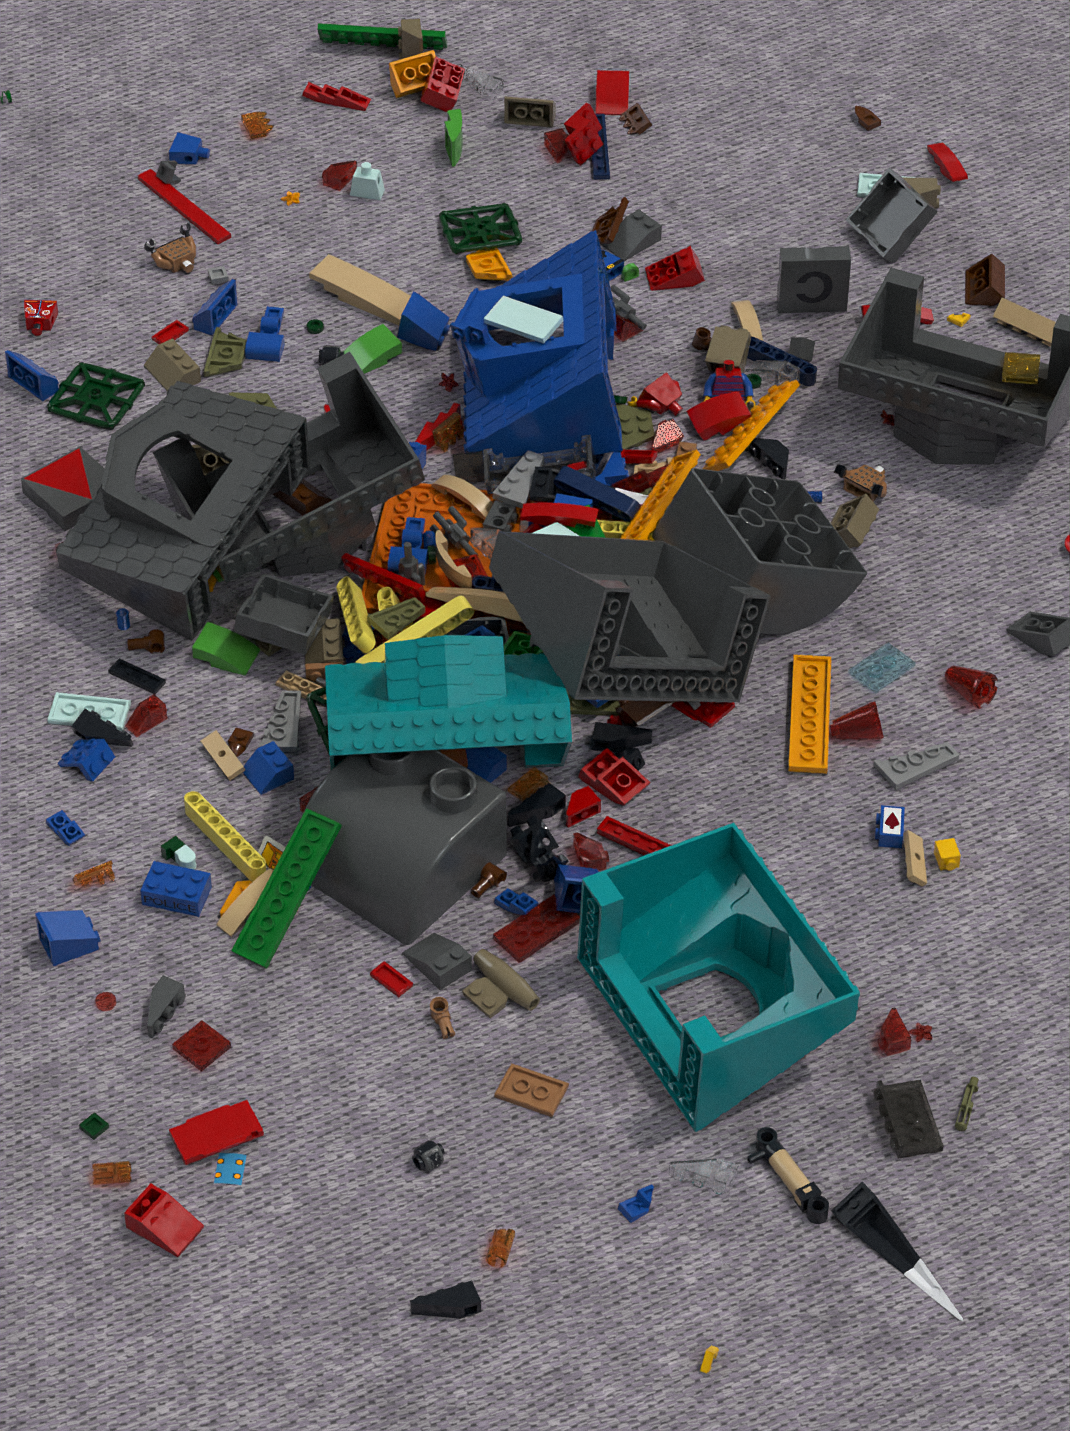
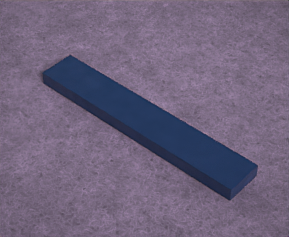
M595 114L602 126L598 134L603 145L592 155L593 179H610L605 114Z

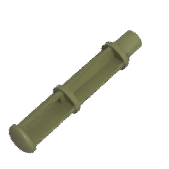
M974 1076L971 1077L970 1082L966 1085L955 1123V1128L958 1131H965L967 1129L974 1105L971 1101L972 1094L979 1089L977 1086L979 1079ZM963 1111L961 1121L958 1122L960 1112ZM969 1113L967 1123L965 1124L966 1115Z

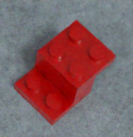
M585 103L564 123L569 134L565 142L576 163L580 166L603 145L598 134L602 126L591 105Z

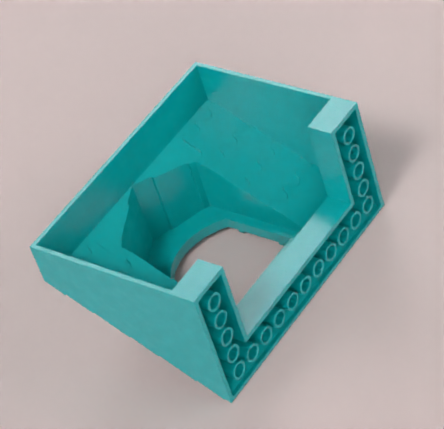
M442 635L385 643V663L369 662L365 664L350 663L346 665L330 664L325 666L330 770L348 755L520 745L524 747L525 768L558 767L565 764L572 744L570 701L565 685L555 673L544 653L504 655L503 637Z
M735 823L582 878L577 958L695 1132L706 1127L755 1090L760 1089L778 1074L784 1072L810 1051L815 1050L856 1020L860 997L858 987L852 984L847 972L841 969L836 957L830 954L826 944L823 941L821 942L815 929L810 927L806 921L805 915L799 912L794 900L788 897L784 887L775 879L774 873L769 871L763 858L757 855L754 846L746 840L743 831L738 829ZM717 970L736 978L749 989L758 1005L759 1015L735 1032L720 1037L705 1015L686 1022L681 1026L658 991H665L671 986L697 976L702 977L705 973Z

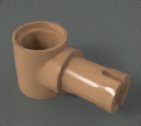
M443 997L433 998L430 1002V1014L435 1023L439 1025L443 1039L448 1038V1033L450 1037L455 1036V1031L450 1022L451 1016L447 1000ZM443 1008L444 1010L436 1011L435 1009Z

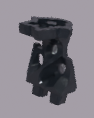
M533 815L527 819L526 823L529 827L522 831L520 826H515L510 830L512 835L510 841L526 864L532 863L536 867V871L533 873L535 882H548L554 879L558 864L566 865L569 861L564 855H556L552 851L559 847L556 840L542 819L538 820ZM544 838L549 839V845L543 843ZM527 849L531 850L530 856H526L525 854Z

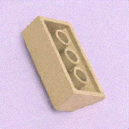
M1001 298L993 317L998 319V323L1004 326L1008 323L1013 326V330L1019 333L1023 330L1027 332L1026 336L1034 340L1038 337L1042 339L1041 343L1051 347L1055 321Z

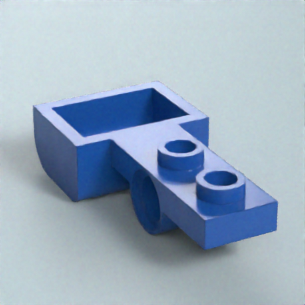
M266 307L265 315L261 318L260 333L249 332L245 347L246 359L280 362L285 346L284 335H279L284 308Z
M407 517L402 534V547L391 546L388 571L399 574L400 559L405 557L404 543L410 542L412 555L418 559V564H424L426 574L428 549H421L425 518Z

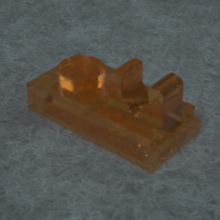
M112 860L76 874L72 879L75 886L79 884L82 887L89 885L95 877L99 884L103 885L105 884L104 874L113 881L115 875L112 871Z

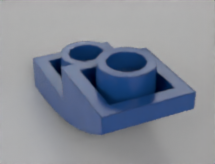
M452 322L450 324L452 335L456 340L468 343L473 339L483 344L490 340L486 326L470 322Z
M63 810L46 819V824L68 846L85 837L84 832L74 820L71 821Z
M507 888L495 897L494 904L509 912L526 915L538 905V901L524 892L518 895Z

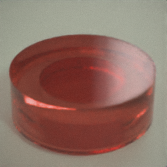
M111 992L100 993L95 999L96 1007L101 1011L112 1010L116 1006L115 995Z

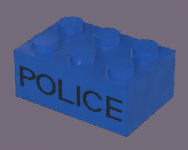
M153 861L140 890L142 905L199 917L212 888L211 873Z

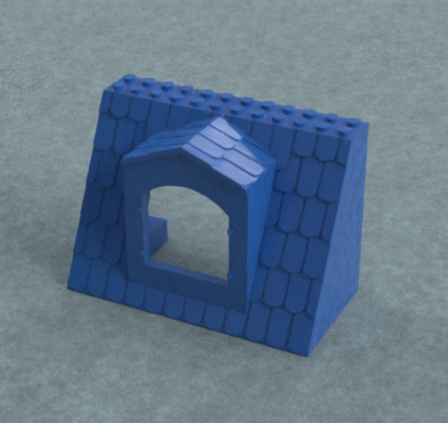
M597 230L574 243L568 244L528 270L522 271L503 285L480 291L478 288H475L470 293L455 321L486 326L490 338L486 344L474 341L473 339L468 343L456 340L465 369L463 376L466 382L463 384L466 394L463 396L466 406L464 407L466 418L464 419V427L467 430L464 432V439L467 442L464 444L465 454H469L468 464L469 467L473 468L474 473L514 468L528 450L543 455V463L623 450L621 422L608 374L606 331L610 328H614V331H617L616 309ZM503 296L562 315L564 320V336L556 338L550 336V339L545 343L532 341L516 344L514 342L512 345L502 346L489 334V331L500 328L484 323V317Z

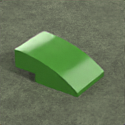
M461 109L448 110V121H444L445 148L452 167L458 163L463 147Z
M381 324L359 337L343 352L344 354L350 352L365 374L386 365L388 359L402 354V343L384 324Z
M207 622L192 646L193 658L210 662L211 667L246 676L260 652V648L229 629Z

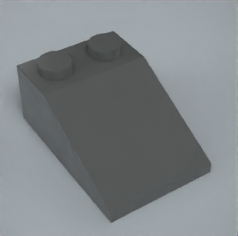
M637 210L626 216L620 223L619 231L612 243L601 245L615 256L626 261L661 241L662 225L641 210Z
M1030 611L1009 626L1007 632L1035 651L1055 656L1062 649L1070 645V618Z
M436 933L429 935L402 952L439 990L472 971V956L460 944Z

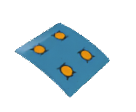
M219 1153L214 1183L242 1185L247 1155Z

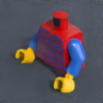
M725 360L723 368H716L715 373L711 374L704 384V401L722 394L739 391L744 401L747 398L746 406L748 402H753L754 406H756L755 401L752 400L754 395L751 381L746 374L741 373V368H734V361Z

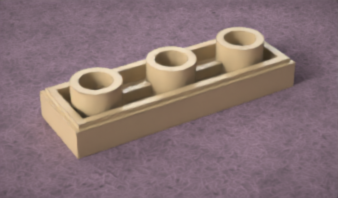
M287 670L276 681V686L287 691H301L302 698L305 699L308 693L322 688V686ZM326 694L323 695V696H320L321 698L327 700Z
M217 730L201 740L205 749L229 781L245 771L244 766Z
M907 830L903 833L907 878L912 883L915 882L920 886H924L927 884L923 839Z

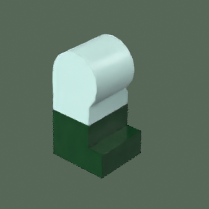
M177 836L161 845V855L166 861L172 858L180 867L196 869L194 851Z

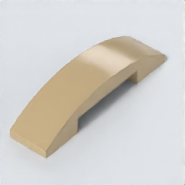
M749 300L731 302L741 328L747 329L752 337L763 341L760 324Z
M443 475L432 483L434 489L444 495L448 492L470 505L474 514L484 520L486 519L493 502L475 486L452 475Z
M437 530L436 557L442 571L458 586L472 588L471 574L464 564L458 567L455 565L448 554L447 539L440 530Z
M271 868L255 879L236 898L217 922L216 926L230 937L240 930L245 924V920L250 916L273 872Z

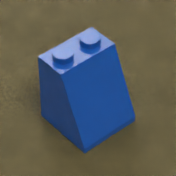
M413 291L401 314L397 338L436 351L438 346L442 347L444 334L448 335L450 325L448 323L450 317Z
M558 864L554 877L557 911L580 913L582 878L596 874L599 871L593 868Z
M83 910L35 913L39 940L53 966L99 950L98 942H101L97 930L93 931L92 921L90 917L85 916Z

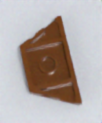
M626 197L621 199L619 207L615 209L612 206L606 213L596 219L592 231L597 230L600 244H609L614 241L629 203Z

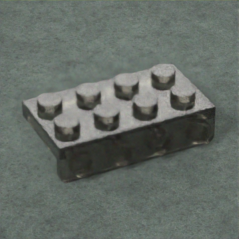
M882 1080L877 1081L876 1088L873 1089L874 1098L876 1101H879V1113L885 1119V1131L887 1134H890V1146L892 1151L896 1152L897 1158L943 1151L944 1146L921 1080L884 1086Z

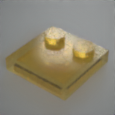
M1005 352L1002 382L1038 384L1040 354Z

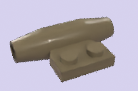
M481 949L475 954L473 961L485 977L477 978L462 992L489 1018L495 1016L505 1008L508 998L529 1011L537 1007L540 998L527 981L505 961L485 949Z

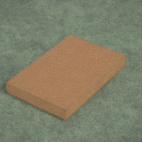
M511 1063L494 1095L501 1100L553 1117L569 1087V1083Z

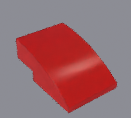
M597 70L595 114L622 115L628 110L629 71Z
M739 391L710 398L686 411L697 433L703 440H708L718 432L723 436L752 417Z
M608 748L585 765L578 775V778L609 800L623 806L650 784V781L625 758H617Z

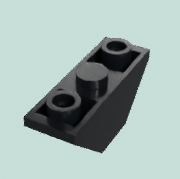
M754 438L749 444L750 454L753 457L756 456L763 466L771 469L775 476L786 479L789 449L778 440Z

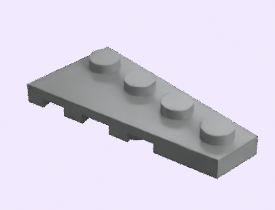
M528 450L494 490L493 499L522 508L523 504L529 499L535 466L542 467L544 456Z
M301 691L281 692L274 714L269 720L268 728L265 729L263 740L259 743L258 748L274 741L282 752H297Z
M949 743L927 747L921 752L911 751L905 756L898 757L894 755L890 756L888 760H874L873 766L897 790L959 760V753Z

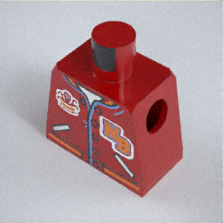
M24 300L27 330H32V334L35 336H40L42 330L51 331L58 316L57 301Z

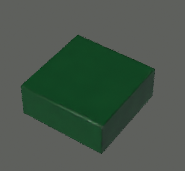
M95 1112L79 1124V1129L93 1140L109 1128V1123Z

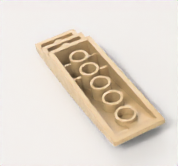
M329 254L309 273L310 279L324 284V290L338 295V300L396 325L400 324L401 314L411 297L384 280Z
M433 587L426 592L427 597L449 602L458 596H464L475 610L523 622L514 605L510 603L506 594L501 591Z

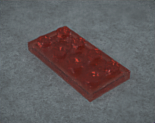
M553 894L526 915H521L495 932L493 940L520 963L578 925L580 916L574 912L557 911L556 896Z

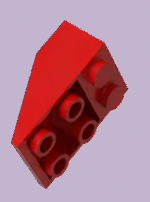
M435 56L420 101L445 112L452 110L458 99L465 69Z
M691 246L645 267L651 291L693 287L705 281L699 258Z
M151 1183L124 1212L127 1229L176 1257L181 1255L204 1228V1225L169 1193Z

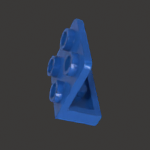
M79 739L74 742L73 747L68 752L62 755L58 765L60 767H79L88 781H94L116 756L105 739Z

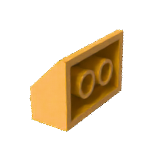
M434 50L389 63L390 83L396 98L423 91L436 56Z

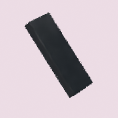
M120 658L108 670L109 674L152 694H156L166 684V679Z

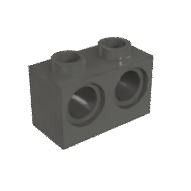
M495 500L483 523V537L497 540L499 531L511 532L512 525L516 524L518 519L516 506Z

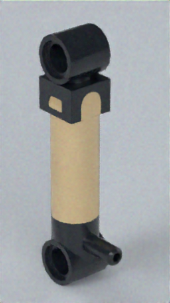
M764 1127L758 1130L756 1136L757 1152L747 1156V1161L752 1164L766 1158L795 1197L794 1201L802 1212L807 1210L808 1220L814 1224L824 1223L828 1218L829 1202L825 1197L821 1196V1190L814 1181L810 1183L777 1139L778 1134L774 1129Z

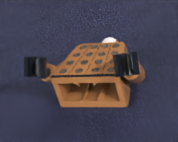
M189 223L186 224L188 230H184L182 225L180 227V233L185 235V238L181 236L157 248H154L156 246L154 239H150L149 244L147 242L144 244V249L152 253L151 256L159 268L171 270L174 273L182 269L187 273L193 270L196 246L193 237L189 234L191 230Z
M837 464L833 473L839 474L840 478H844L843 490L856 497L867 494L873 502L877 497L883 498L886 496L887 484L885 483V470L883 467L877 466L873 469L863 465L858 469L848 471L845 466Z

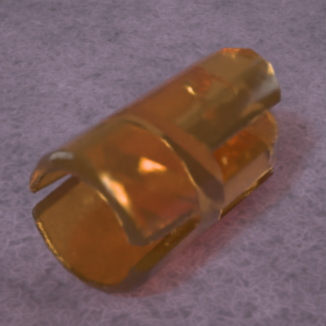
M130 1161L92 1164V1169L94 1170L92 1172L94 1177L93 1185L132 1181Z
M494 1229L486 1255V1262L489 1265L495 1267L496 1257L501 1259L500 1268L506 1265L515 1238V1231L513 1229Z

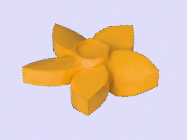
M288 191L287 196L282 197L281 200L287 201L288 206L292 203L299 204L300 193L295 192L292 194Z

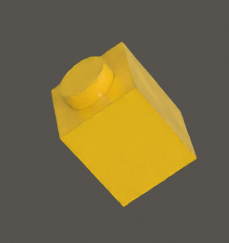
M955 839L935 841L934 855L939 869L950 871L958 868L961 855Z

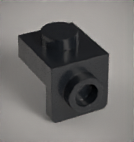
M621 747L614 754L619 759L621 757L625 758L638 771L645 765V761L638 748Z

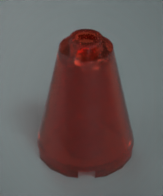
M955 665L948 668L945 672V681L973 707L981 709L982 707L980 706L983 703L988 705L995 697L998 688L995 686V681L998 682L995 674Z
M876 701L832 720L833 724L829 725L831 735H836V739L884 738Z

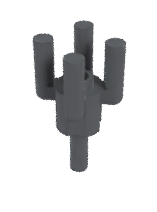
M612 285L610 287L611 291L621 298V300L613 297L616 321L619 318L626 323L632 322L641 330H644L647 325L635 316L636 310L628 304L630 297L617 286Z
M454 506L448 509V512L457 521L454 524L450 519L445 520L439 512H435L433 517L445 530L444 537L448 543L451 542L458 549L463 548L473 560L476 559L478 554L468 543L470 537L463 530L467 522ZM435 524L430 527V530L436 536V531L440 529Z
M405 542V557L400 559L398 575L425 585L424 564H418V559L412 555L411 543ZM396 592V595H397L398 597H402V596H403V595H400L399 593Z

